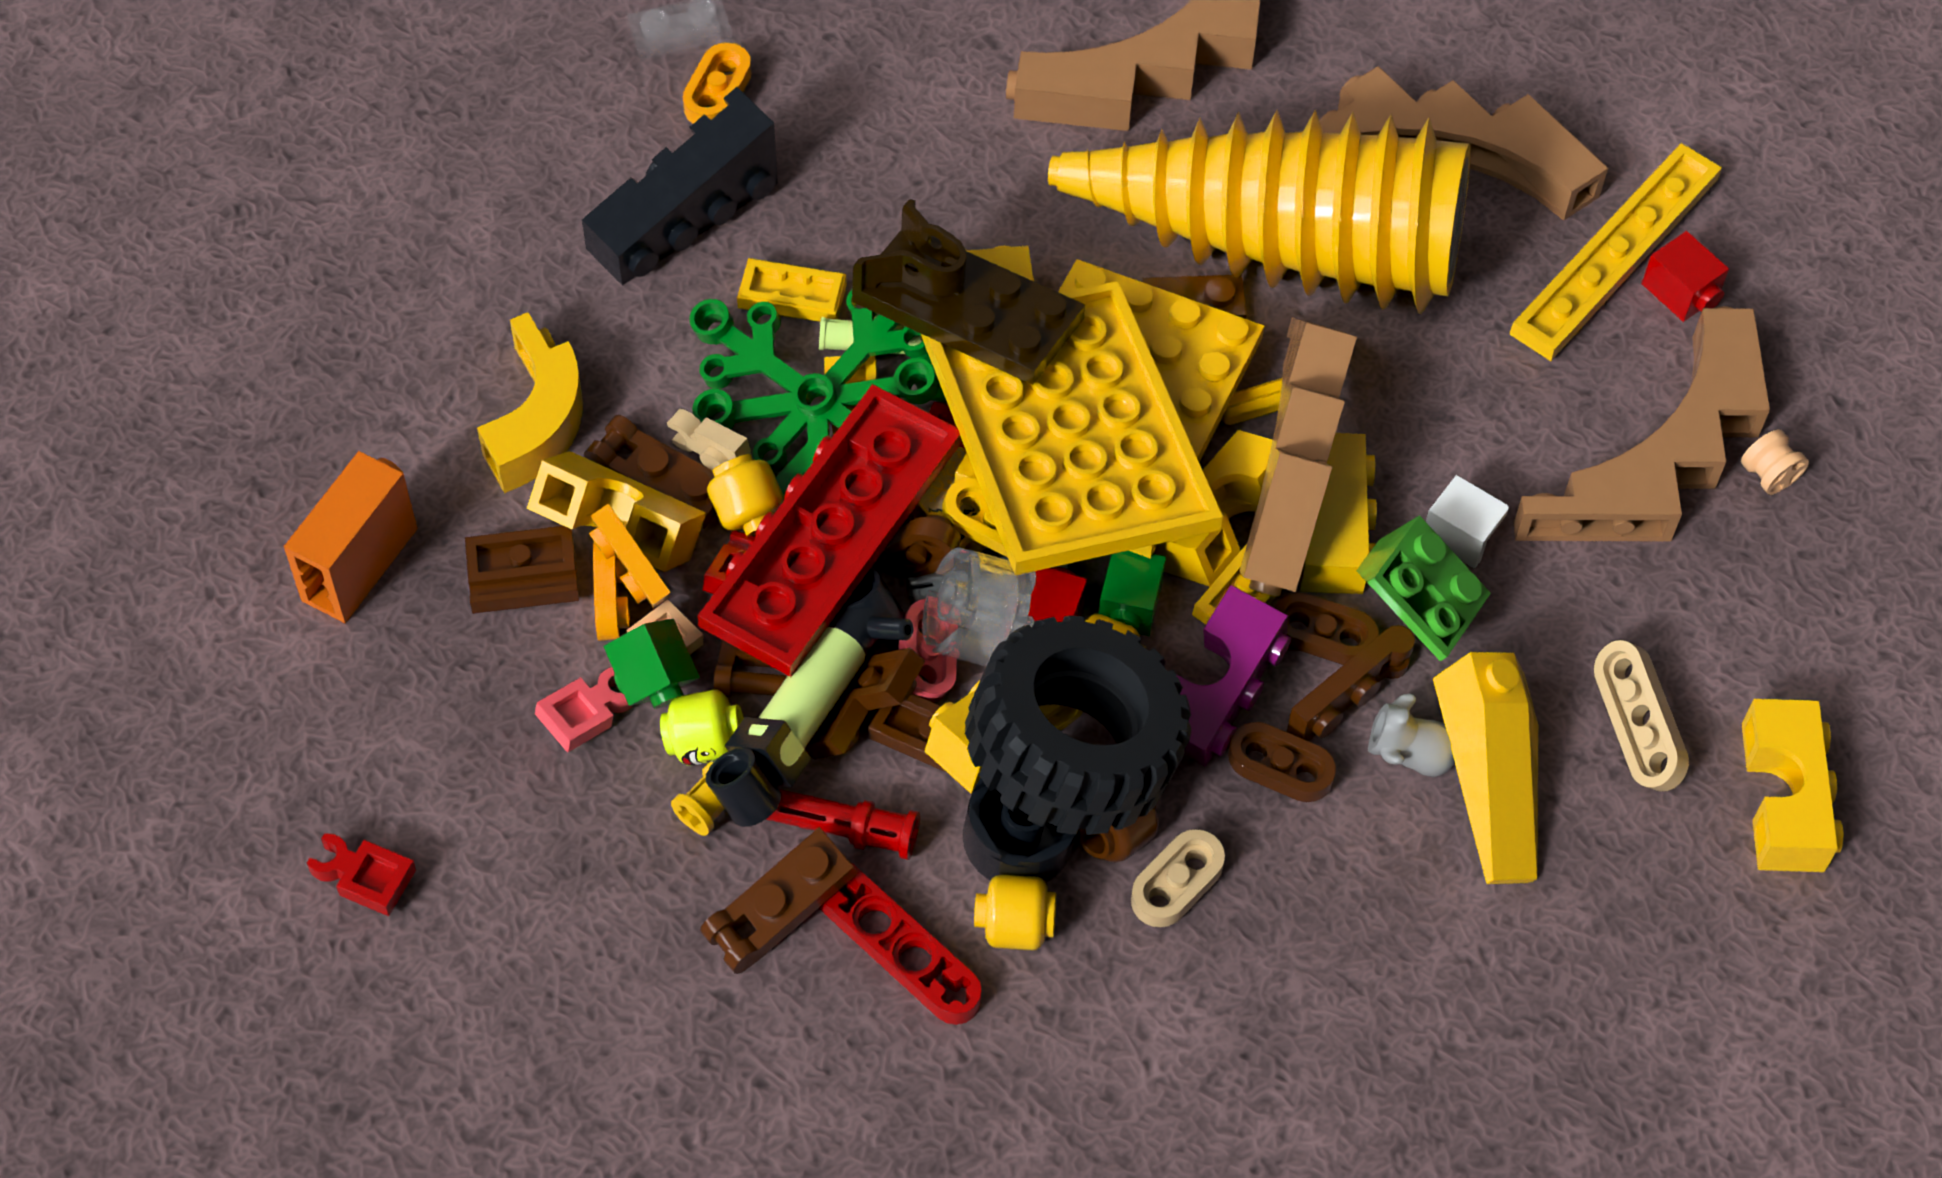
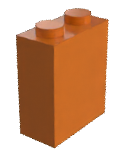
M358 451L284 545L301 601L345 624L418 529L404 473L392 461L386 458H378L376 460Z

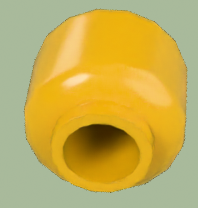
M751 454L733 458L712 470L714 478L708 484L707 493L721 525L727 530L744 529L747 537L755 535L763 517L770 511L775 513L784 502L783 493L769 463L764 460H753Z
M996 875L989 882L987 894L976 893L974 927L985 928V937L991 947L1034 951L1041 948L1045 937L1054 938L1056 892H1048L1047 885L1042 878Z

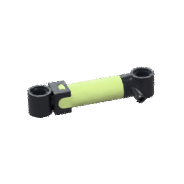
M869 569L792 677L787 676L758 718L744 717L725 744L728 752L717 758L709 767L706 773V783L736 825L748 827L759 824L770 817L778 808L781 802V792L777 786L792 787L811 760V757L804 748L875 645L886 640L906 641L912 637L914 631L912 622L909 619H905V613L877 571Z

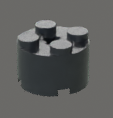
M980 778L970 797L963 826V844L972 865L990 881L996 875L1039 877L1045 883L1052 880L1067 864L1078 830L1076 834L1057 832L1056 825L1045 822L1040 827L1027 821L1028 814L1018 808L1014 812L1001 803V793L997 789L990 791Z

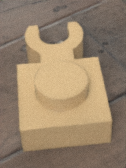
M679 409L667 422L669 428L678 432L672 439L673 444L684 451H695L700 454L702 464L711 470L733 458L751 454L746 437L707 417L701 423L692 413Z

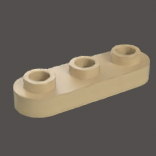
M1624 640L1613 641L1607 644L1596 658L1594 676L1632 777L1637 783L1656 791H1669L1683 781L1688 771L1689 758L1649 654L1643 648ZM1632 664V672L1628 678H1625L1626 669ZM1650 710V719L1643 725V717ZM1668 757L1667 765L1663 772H1661V763Z

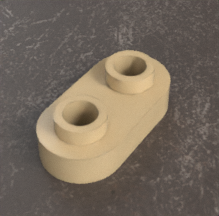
M1188 830L1179 834L1134 881L1131 906L1138 919L1153 927H1167L1178 922L1220 878L1225 860V852L1221 842L1213 834L1203 830ZM1196 858L1201 860L1205 867L1194 870L1189 868L1185 862ZM1159 895L1165 897L1169 904L1164 907H1156L1151 904L1149 899Z

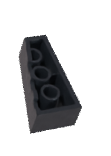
M735 87L723 98L728 106L710 120L704 114L689 127L694 135L672 153L666 147L652 159L653 162L647 169L643 179L638 182L633 178H629L582 219L586 249L622 286L636 276L642 277L647 275L655 268L659 261L676 250H685L695 241L697 236L714 225L726 223L737 210L754 199L760 200L766 197L774 186L778 184L774 122L738 87Z

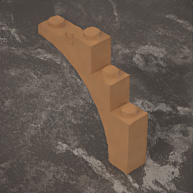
M1379 66L1363 76L1356 75L1349 79L1340 91L1338 111L1331 110L1319 120L1323 133H1341L1354 111L1361 135H1379L1392 113L1398 137L1416 138L1430 116L1437 141L1470 144V169L1501 179L1527 193L1563 221L1600 197L1608 171L1607 166L1529 94L1513 104L1506 103L1500 106L1491 116L1454 80L1438 90L1431 89L1425 92L1416 102Z

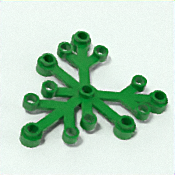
M852 290L847 295L846 304L852 315L853 343L825 375L812 373L802 376L775 356L774 334L780 328L781 318L774 305L769 302H758L747 313V320L753 331V340L734 327V319L730 311L720 300H703L690 313V325L700 341L713 345L723 344L737 354L727 357L720 354H712L701 362L699 367L700 375L706 385L712 388L702 392L693 403V415L701 423L706 417L711 419L714 414L725 412L715 422L731 430L734 424L738 422L788 415L769 437L758 441L753 448L754 460H762L764 454L770 450L778 451L775 458L766 461L771 466L773 473L780 471L787 462V448L807 427L808 442L776 477L783 496H785L791 480L798 473L804 475L812 465L818 445L824 437L830 436L829 422L839 429L852 412L845 406L857 405L872 384L899 398H903V400L910 404H925L938 391L939 380L933 366L927 360L918 358L928 353L924 342L922 341L916 346L908 345L913 337L921 336V334L908 327L893 331L899 323L881 315L876 317L877 313L866 308H855L857 304L852 302ZM772 315L768 322L757 324L761 316ZM721 322L717 328L708 330L713 323ZM904 351L911 358L898 366L894 377L846 384L870 356ZM724 367L720 375L715 377L709 376L714 368ZM763 373L789 393L732 401L729 394L721 389L728 386L733 377ZM920 381L927 382L921 389L911 390L915 383ZM826 397L820 404L810 406L815 398Z

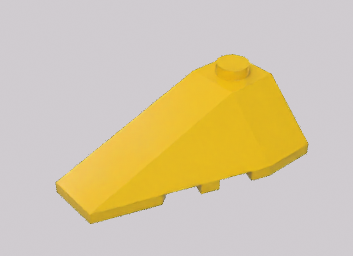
M1470 652L1435 676L1433 682L1444 724L1451 742V750L1486 884L1530 883L1537 880L1539 732L1537 717L1525 674L1515 653Z

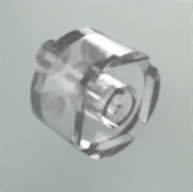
M961 547L954 548L943 558L935 574L944 576L938 592L928 590L922 620L924 641L927 645L935 647L932 650L935 653L986 667L993 651L1000 642L1008 639L1010 633L1025 625H1030L1032 628L1034 619L1028 615L1031 593L1036 582V572L1014 575L1009 560Z

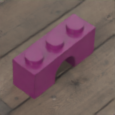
M1230 585L1203 629L1204 647L1221 656L1230 667L1227 674L1218 682L1210 685H1197L1177 675L1183 686L1180 695H1186L1191 711L1189 723L1192 729L1190 741L1184 750V755L1205 767L1214 753L1222 756L1226 752L1231 738L1237 730V727L1233 726L1232 723L1242 708L1247 711L1252 709L1264 687V682L1259 679L1269 663L1277 666L1281 662L1292 639L1287 636L1288 615Z

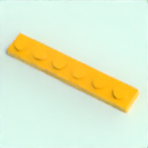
M1680 143L1512 323L1510 335L1549 361H1552L1717 182L1722 167L1685 144Z

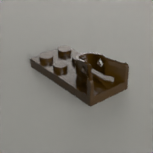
M909 199L902 208L901 230L880 255L859 258L853 265L852 302L1034 385L1083 321L1085 304L967 252L962 242L954 235L938 225L928 223L915 208L916 200Z

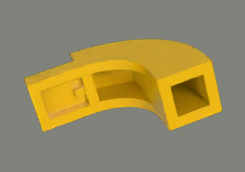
M529 312L510 319L514 347L535 382L533 390L527 400L511 413L477 427L483 457L504 493L536 479L542 460L567 452L577 435L583 413V398L578 365L569 341L555 346L546 327L538 329Z

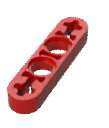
M851 863L859 873L846 884L847 895L855 901L850 912L846 913L849 911L848 899L840 891H837L819 909L937 1018L945 1023L954 1025L963 1024L973 1019L980 1009L982 995L980 981L976 975L860 869ZM870 911H881L891 919V925L883 933L870 934L861 928L859 921L864 914ZM919 947L929 953L931 962L923 970L911 971L902 966L899 962V956L908 948ZM941 967L946 968L942 970L943 983L955 992L962 987L966 989L965 1004L958 1000H954L950 1004L945 1003L946 990L935 979Z

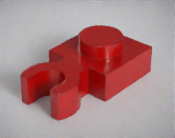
M324 833L321 838L324 849L336 853V856L329 862H319L317 859L309 858L307 866L311 875L325 882L340 879L336 885L339 896L390 916L416 872L414 860L366 840H363L355 853L348 850L345 841L338 835Z

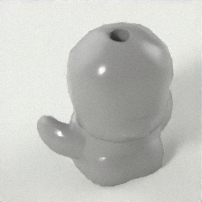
M1413 694L1401 695L1392 704H1384L1372 725L1368 743L1369 753L1381 755L1384 761L1389 764H1401L1423 776L1432 778L1444 775L1454 766L1451 742L1445 724L1435 720L1414 718L1409 712L1416 702V697Z

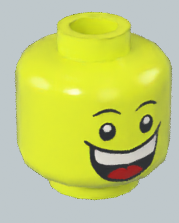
M716 689L686 694L673 699L669 704L668 712L662 713L660 717L661 736L666 752L670 756L676 755L678 760L686 766L714 762L721 755L728 752L725 744L744 719L742 710L738 704L731 705L725 694Z

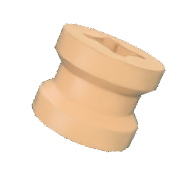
M1779 429L1771 431L1758 439L1748 448L1741 459L1742 465L1748 472L1758 474L1761 478V487L1769 495L1776 494L1793 484L1809 465L1808 459L1802 452H1794L1789 447V437Z

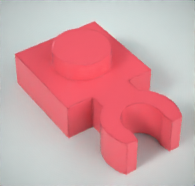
M611 667L600 674L597 685L592 688L580 677L538 701L535 715L568 753L611 728L614 717L612 713L626 712L633 705L629 706L624 694L610 689L616 685L614 670Z

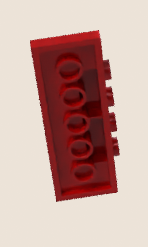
M872 384L833 437L826 436L822 439L815 451L813 463L805 474L798 473L791 480L785 492L784 502L775 513L770 511L763 517L756 530L755 540L747 551L740 550L732 558L726 571L725 580L697 615L698 627L792 677L961 445L962 439L958 428Z

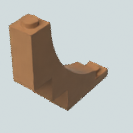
M1191 0L1164 22L1120 42L1071 52L1044 53L1021 51L1018 71L1009 70L1006 87V99L1015 100L1014 119L1129 131L1133 94L1191 100L1195 64L1252 70L1260 0Z
M1728 306L1703 308L1693 334L1694 363L1690 389L1676 411L1642 443L1620 456L1599 465L1572 472L1564 496H1555L1550 493L1522 496L1513 522L1515 541H1672L1682 516L1678 489H1715L1726 464L1723 437H1759L1770 411L1754 309H1734Z
M1293 317L1291 318L1286 337L1290 338V343L1283 363L1282 389L1272 446L1254 521L1240 567L1242 576L1251 579L1250 589L1280 597L1282 588L1294 592L1297 589L1332 470V466L1327 463L1345 403L1339 397L1357 339L1356 336Z

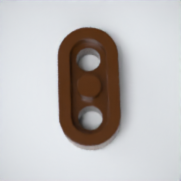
M927 515L919 517L899 528L876 562L889 575L903 579L931 574L955 560L961 543V536L954 528L952 522L942 516Z
M1302 592L1291 593L1282 597L1275 606V609L1288 615L1287 636L1292 638L1289 645L1290 648L1341 665L1348 662L1379 636L1378 627L1368 614ZM1299 621L1304 623L1307 628L1299 630L1292 627L1290 623ZM1341 639H1354L1358 645H1345L1341 642Z
M1250 722L1240 726L1230 741L1228 752L1230 765L1243 778L1301 802L1318 801L1325 797L1332 788L1336 765L1331 754L1321 746L1262 722ZM1250 751H1258L1265 758L1260 761H1254L1246 754ZM1308 772L1315 777V780L1313 782H1304L1297 777V774Z

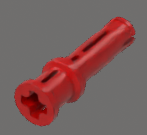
M779 789L781 792V802L773 814L765 819L814 831L820 827L825 833L849 838V844L854 845V848L864 850L867 845L898 852L901 859L910 860L917 841L921 816L920 812L910 810L906 815L876 808L875 802L869 800L859 801L856 806Z

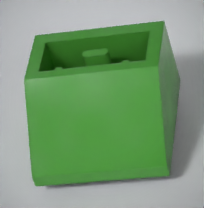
M1420 515L1378 540L1356 570L1439 661L1448 657L1491 594Z

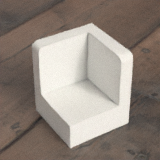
M1456 475L1428 511L1426 523L1442 538L1462 562L1475 569L1482 559L1487 540L1507 515L1508 505Z

